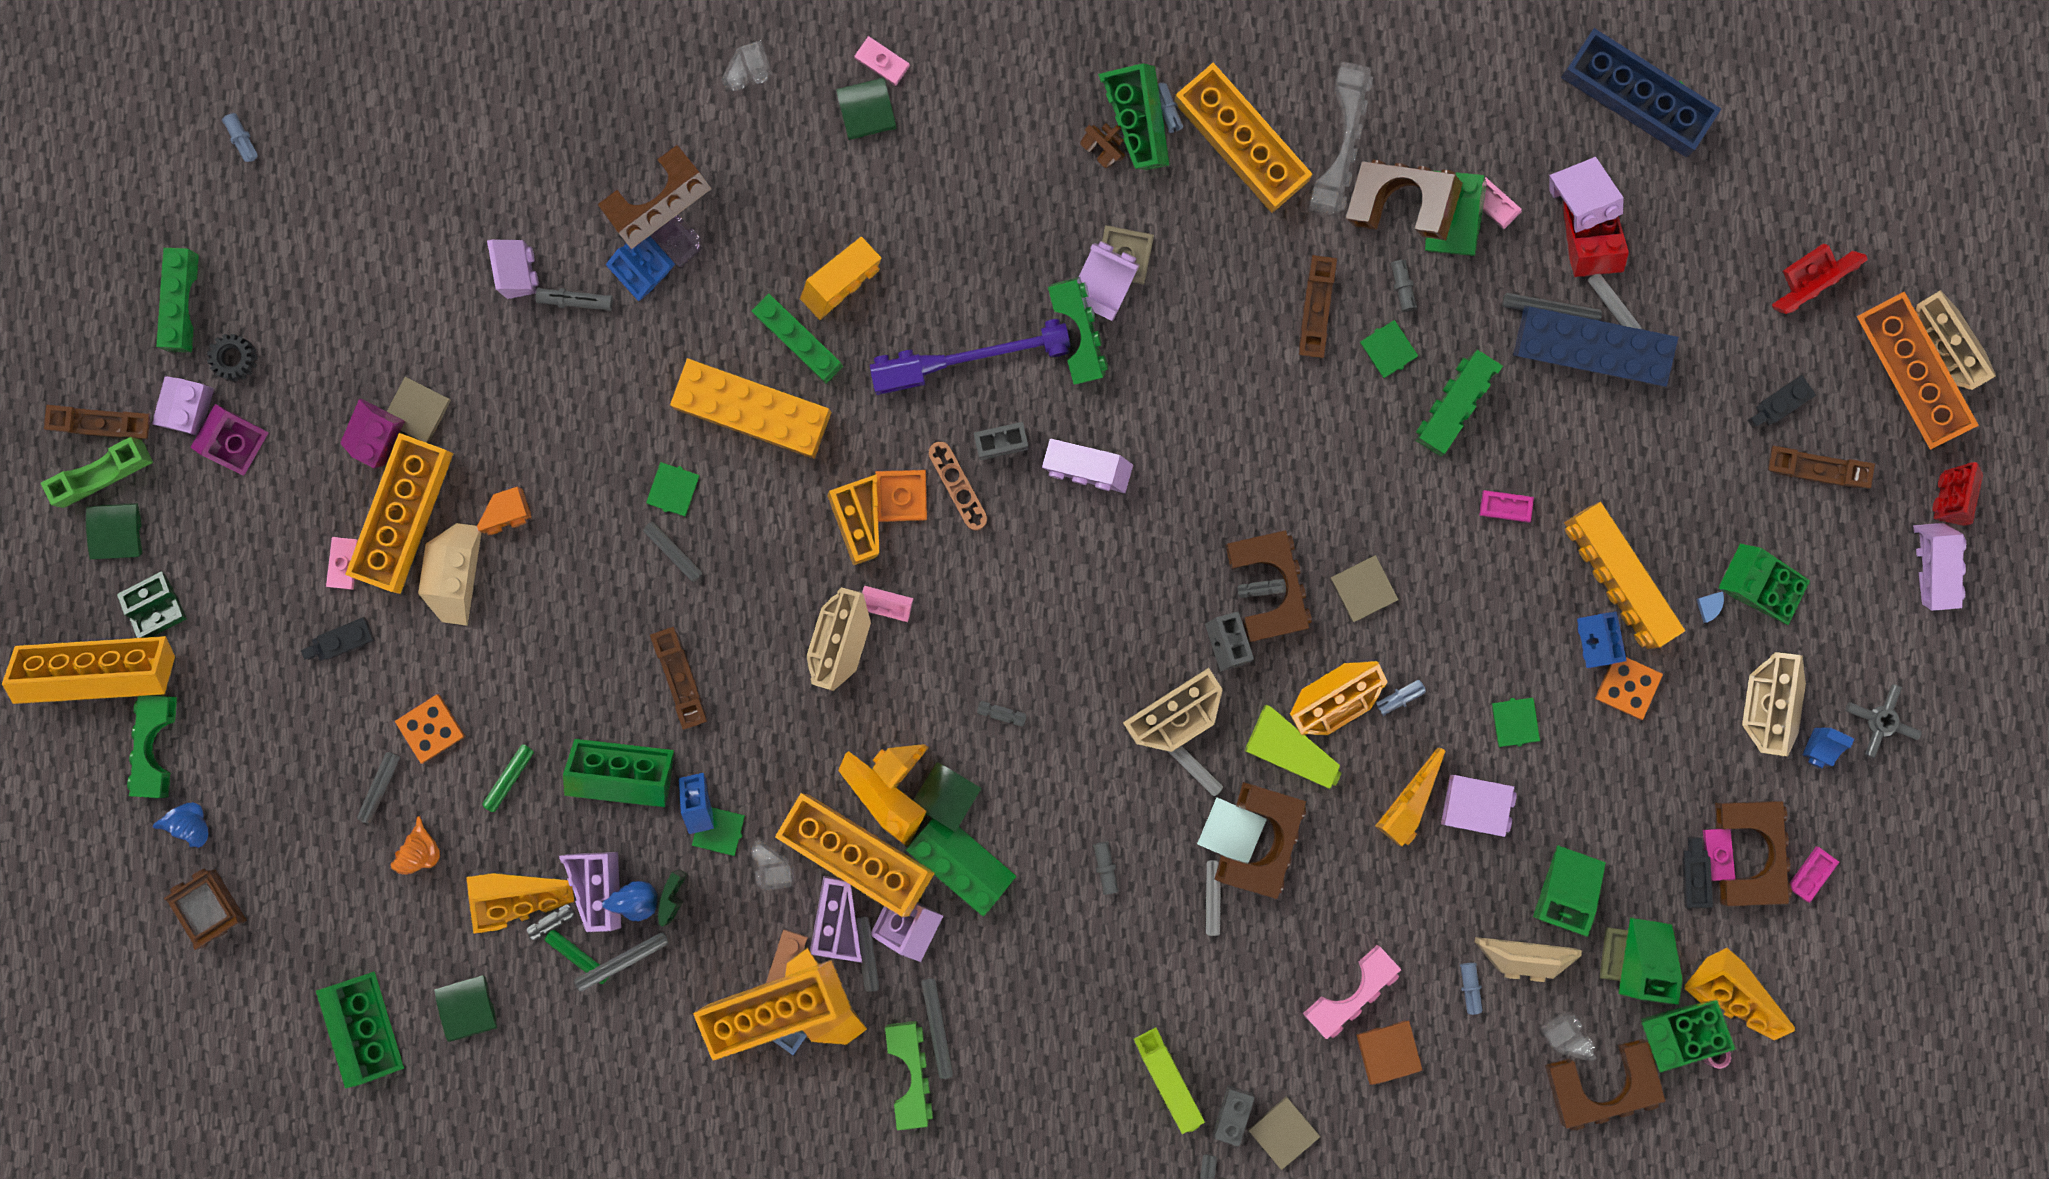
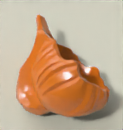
M420 816L416 818V825L411 834L407 836L404 845L395 852L396 859L391 863V869L399 874H412L421 868H431L437 864L440 858V850L434 839L424 829Z

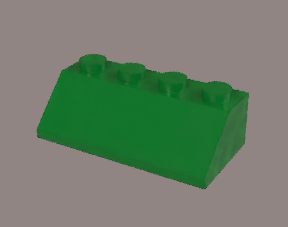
M574 739L563 772L564 796L665 807L670 790L674 750Z
M935 819L930 821L906 849L922 865L935 872L934 875L983 917L1016 878L1012 871L959 826L954 832Z
M375 971L316 990L345 1088L358 1086L404 1069Z

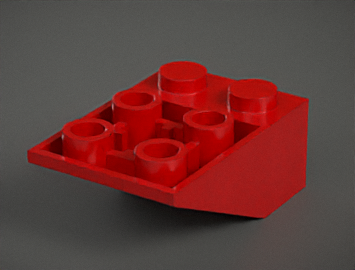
M1563 200L1569 260L1574 277L1624 272L1629 251L1619 216L1576 233L1574 230V215Z
M1972 462L1944 470V473L1940 475L1938 480L1940 492L1933 503L1934 519L1962 526L1973 524L1983 473L1978 463Z

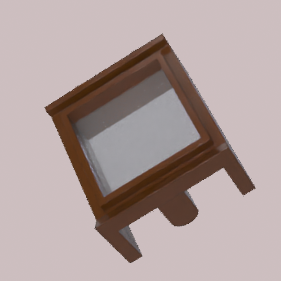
M204 868L191 876L193 880L187 884L181 882L170 889L171 894L164 898L191 939L194 950L206 947L208 942L223 936L228 932V929L247 921L216 869L206 871Z

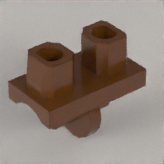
M1106 123L1101 128L1107 133L1105 135L1096 125L1091 126L1089 124L1085 128L1087 133L1081 140L1080 145L1088 152H1092L1099 144L1104 151L1097 158V161L1104 168L1110 167L1116 161H1121L1126 155L1112 142L1114 140L1118 145L1123 143L1124 140L1118 135L1122 130L1121 127L1116 125L1112 129Z

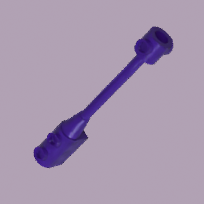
M1059 319L1048 320L1045 322L1046 327L1041 328L1042 336L948 356L914 355L913 350H905L898 353L899 358L889 360L888 355L875 357L874 363L870 364L875 393L880 395L925 385L924 375L942 370L949 365L1039 346L1045 347L1049 357L1066 355L1069 353L1068 348H1070L1066 323L1060 324Z

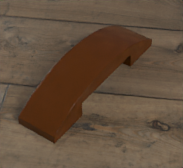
M1312 255L1304 301L1298 355L1324 358L1327 338L1326 330L1337 258Z
M46 405L44 430L92 436L148 439L150 414Z
M1772 446L1767 471L1820 483L1870 489L1875 463L1852 459L1842 460L1802 453L1795 449Z
M673 626L650 634L657 658L660 659L670 687L682 729L684 730L707 722L691 667L675 627Z

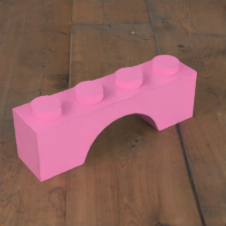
M1376 945L1359 961L1362 979L1358 990L1351 997L1341 1001H1333L1321 996L1303 1013L1326 1039L1330 1036L1332 1038L1336 1037L1343 1030L1342 1025L1348 1019L1352 1021L1362 1012L1360 1008L1367 1001L1372 1003L1381 994L1379 990L1384 985L1390 986L1399 978L1397 973L1401 969L1380 946Z

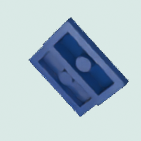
M651 236L647 237L633 249L626 243L625 246L618 248L606 263V266L638 301L644 298L675 265Z

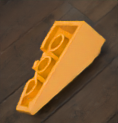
M926 744L888 748L886 752L881 749L872 760L876 763L873 770L890 789L898 787L929 747Z
M1437 748L1375 825L1377 829L1399 846L1409 845L1417 835L1414 831L1420 823L1445 754V750L1442 748Z
M848 751L838 771L878 823L903 845L909 847L924 818L926 810L896 787L890 789L873 769Z
M493 873L467 877L474 934L500 930L507 927L508 921L516 918L524 921L530 918L529 914L538 910L548 912L574 902L573 888L569 885L568 880Z
M1728 948L1707 957L1685 984L1684 989L1700 1003L1717 999L1720 1008L1725 1010V1016L1729 1018L1737 1016L1747 1021V1027L1773 1040L1795 1031L1793 1024L1747 965Z

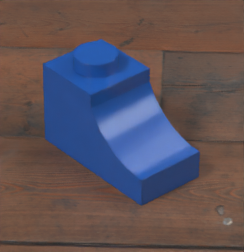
M1814 728L1802 755L1809 758V764L1823 769L1824 766H1834L1837 758L1846 749L1851 748L1854 738L1833 728Z
M704 773L679 778L681 815L688 833L693 834L714 829L713 811Z

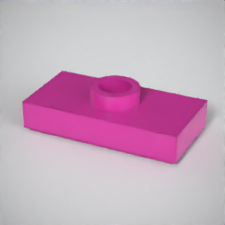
M1484 490L1482 491L1479 516L1529 523L1532 517L1534 497Z
M1731 829L1703 830L1704 849L1708 851V856L1711 859L1712 881L1735 879Z
M1816 846L1790 881L1792 892L1810 903L1839 864V861Z

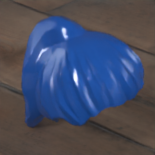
M194 802L186 803L170 810L164 817L153 824L155 829L165 830L176 838L186 840L190 847H202L208 838V827L203 819L202 807Z
M631 882L629 885L621 888L620 891L613 892L608 899L602 902V907L610 912L621 913L631 921L639 922L655 913L658 905V894L648 882Z

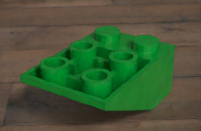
M1740 543L1718 588L1732 598L1789 625L1810 580L1764 549Z
M1557 845L1533 917L1588 937L1597 910L1606 862Z
M1630 918L1618 994L1642 1000L1679 1005L1683 979L1672 924Z
M1717 999L1664 1011L1641 1019L1659 1072L1736 1050Z

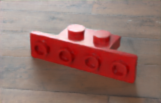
M1823 243L1783 270L1791 292L1773 303V309L1784 314L1796 311L1801 304L1817 297L1822 290L1838 283L1840 278L1849 272L1859 269L1861 264L1868 260L1867 256L1851 251L1836 261L1830 246Z

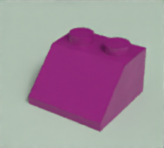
M359 399L340 444L351 457L372 468L385 466L405 421L363 399Z
M215 404L190 448L200 455L244 476L269 432Z

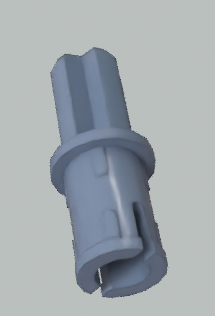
M1159 83L1161 110L1168 127V132L1173 133V128L1179 131L1184 126L1176 110L1177 103L1173 102L1167 84Z
M236 113L225 116L222 122L231 136V143L236 145L245 162L254 161L258 154L249 139V132L244 130Z
M1417 680L1400 690L1395 689V693L1375 703L1384 717L1402 705L1406 707V703L1423 695L1426 690L1423 683Z
M1475 962L1460 964L1463 980L1461 990L1465 994L1467 1013L1471 1015L1482 1013L1479 990L1482 986L1478 983L1477 964Z

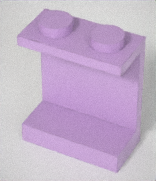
M1596 157L1550 175V193L1553 198L1561 196L1573 213L1574 230L1576 233L1584 229H1590L1604 221L1615 219L1623 214V196Z
M1100 241L1099 245L1096 243L1092 244L1090 248L1092 250L1079 277L1082 283H1086L1089 297H1086L1088 307H1092L1095 313L1112 321L1140 264L1135 262L1137 258L1125 252L1119 255L1113 252V246Z
M1450 775L1441 824L1505 837L1506 832L1510 831L1512 825V818L1509 817L1510 807H1514L1516 802V792H1513L1514 787Z

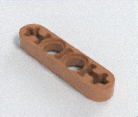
M944 442L934 443L929 449V456L967 527L975 531L981 530L987 523L984 509L948 444ZM937 447H940L941 450L946 449L947 452L944 456L947 462L952 459L954 463L947 464L940 470L938 466L943 465L939 457L934 458L933 455L936 454L935 449ZM953 468L959 472L957 481L949 482L945 479V473L948 469ZM962 490H966L971 494V500L967 504H961L957 501V494ZM976 503L978 507H974L973 510L976 515L981 514L983 516L980 519L981 524L978 526L975 523L970 524L971 514L969 511L964 514L962 509L969 508Z

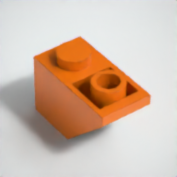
M514 487L493 494L477 525L478 531L487 532V535H494L502 532L501 527L510 524L511 527H518L525 524V519L531 518V514L523 489Z

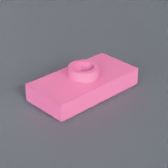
M869 36L854 56L857 61L895 86L910 66L908 62Z
M1485 177L1487 186L1483 212L1502 229H1505L1522 212V209Z
M332 537L326 587L354 589L355 578L349 577L345 573L358 542L357 539Z
M864 586L862 593L864 594L868 612L908 622L913 598Z

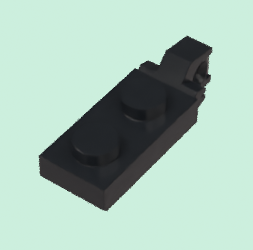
M1800 375L1758 403L1759 405L1755 407L1758 413L1747 421L1752 428L1759 426L1763 422H1766L1769 426L1815 397L1816 394L1803 375Z
M362 617L317 636V638L312 639L313 645L302 649L301 653L304 660H310L317 656L320 661L329 660L373 642L375 639L366 617Z
M1688 837V851H1683L1682 857L1685 908H1713L1711 859L1708 856V851L1702 850V838Z

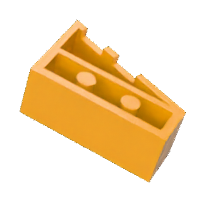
M861 236L806 280L800 300L821 320L848 294L856 291L866 278H872L879 271L878 266L881 257Z
M877 474L830 490L827 495L853 565L876 558L879 555Z

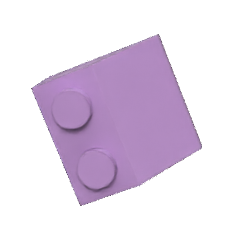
M487 240L496 290L507 299L536 294L535 286L539 285L536 271H532L531 262L534 261L532 247H528L523 240Z
M165 376L152 424L197 436L206 421L214 389L204 384Z
M919 902L909 917H901L884 906L871 935L900 955L921 962L943 916Z

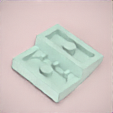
M1216 798L1197 844L1226 857L1249 863L1266 818Z

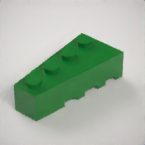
M1142 63L1098 74L1106 88L1108 101L1112 104L1115 111L1117 124L1121 127L1124 134V141L1135 169L1150 170L1169 166L1155 66Z
M1476 350L1468 359L1463 357L1455 369L1459 372L1454 380L1450 378L1442 389L1445 392L1442 400L1436 399L1431 406L1429 412L1432 415L1428 422L1423 420L1415 433L1419 436L1415 441L1438 456H1443L1464 426L1462 424L1464 420H1467L1476 408V401L1490 387L1491 382L1489 381L1491 377L1499 373L1503 365L1479 350Z

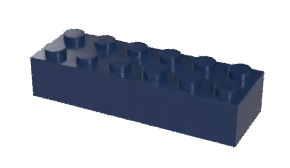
M1595 28L1587 36L1561 76L1562 79L1686 158L1695 151L1721 111L1720 107Z
M1525 306L1513 355L1667 387L1679 337Z

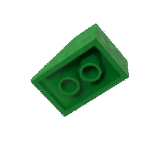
M1455 172L1463 184L1447 239L1445 241L1426 238L1425 251L1475 256L1487 182L1484 175Z

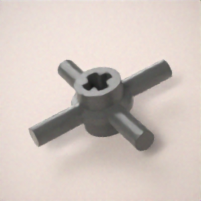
M1892 684L1884 706H1878L1872 711L1851 702L1846 706V712L1868 720V726L1873 732L1865 752L1866 756L1875 758L1883 736L1892 735L1894 732L1918 740L1922 732L1899 722L1898 714L1894 710L1902 689L1898 685ZM1881 717H1884L1883 720H1887L1886 725H1883L1884 723L1880 722Z

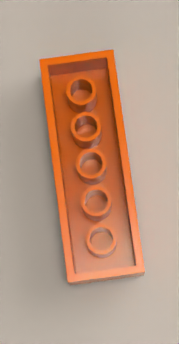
M1905 291L1856 316L1930 450L1979 426Z

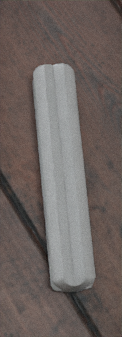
M1601 274L1589 277V284L1621 325L1642 329Z
M1182 746L1172 752L1168 751L1213 796L1221 792L1223 786Z
M1218 860L1207 861L1206 934L1209 936H1218L1220 934L1221 882L1214 880L1219 864Z

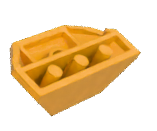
M1377 661L1344 663L1303 688L1290 715L1301 735H1329L1369 711L1378 699L1382 688L1388 682Z
M806 948L787 962L785 976L819 965L809 949ZM851 1007V1009L838 1018L809 1027L803 1031L811 1042L847 1045L866 1031L867 1028Z

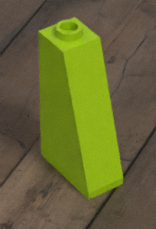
M1264 705L1244 751L1330 789L1332 785L1336 786L1341 776V772L1338 771L1340 765L1305 735H1301L1297 728L1272 707Z
M1155 1027L1134 1038L1141 1057L1181 1133L1184 1134L1198 1129L1201 1124L1205 1123L1157 1028Z

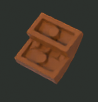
M1404 1020L1356 1035L1369 1084H1377L1422 1071L1409 1021Z

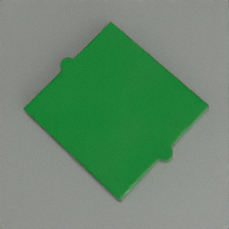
M1395 320L1381 329L1376 328L1373 334L1360 342L1383 379L1398 369L1402 370L1404 365L1418 357Z
M660 462L646 503L663 509L665 513L670 511L686 517L700 475L683 470L681 466L677 468Z
M1510 698L1509 701L1491 703L1498 747L1510 745L1520 747L1524 743L1540 741L1533 698L1519 700Z
M711 807L714 829L695 833L692 846L735 856L739 838L743 836L741 830L745 815Z

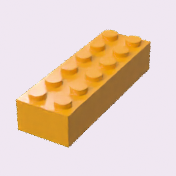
M1214 62L1175 95L1174 102L1177 103V107L1271 213L1310 181L1313 175Z
M688 358L670 406L675 410L815 459L831 415L829 408Z
M398 434L345 575L401 594L454 453L404 434Z
M1601 502L1589 506L1564 522L1567 527L1565 528L1567 536L1572 541L1576 540L1581 548L1579 549V554L1585 562L1591 563L1595 569L1592 571L1594 577L1599 583H1604L1608 589L1606 594L1609 600L1614 605L1617 604L1622 611L1620 613L1622 620L1626 625L1633 627L1636 632L1634 637L1641 647L1645 646L1646 649L1659 648L1685 631Z
M166 636L15 646L2 685L13 704L165 694L175 655Z
M801 793L775 838L901 917L910 916L935 874L932 870L808 794Z
M832 960L709 1003L694 1012L693 1015L713 1061L836 1019L851 1009V1006Z

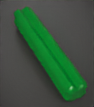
M524 744L520 746L482 803L486 810L490 812L497 810L534 754L532 748Z
M551 930L546 936L545 942L585 973L600 966V964L556 930ZM606 978V979H604V980H602V981H600V982H598V983L604 984V983L608 980V978Z

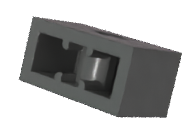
M1023 422L974 433L980 461L1029 450Z
M1239 612L1216 617L1205 624L1220 672L1242 666L1254 660Z
M1230 1085L1227 1086L1212 1133L1215 1139L1238 1147L1240 1146L1255 1098L1251 1092Z

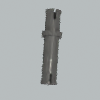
M538 287L536 290L535 300L537 304L558 305V308L572 306L612 311L613 307L612 295L566 291L565 288L552 290Z

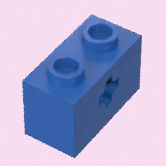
M1617 611L1577 619L1578 633L1583 647V658L1587 668L1627 661Z

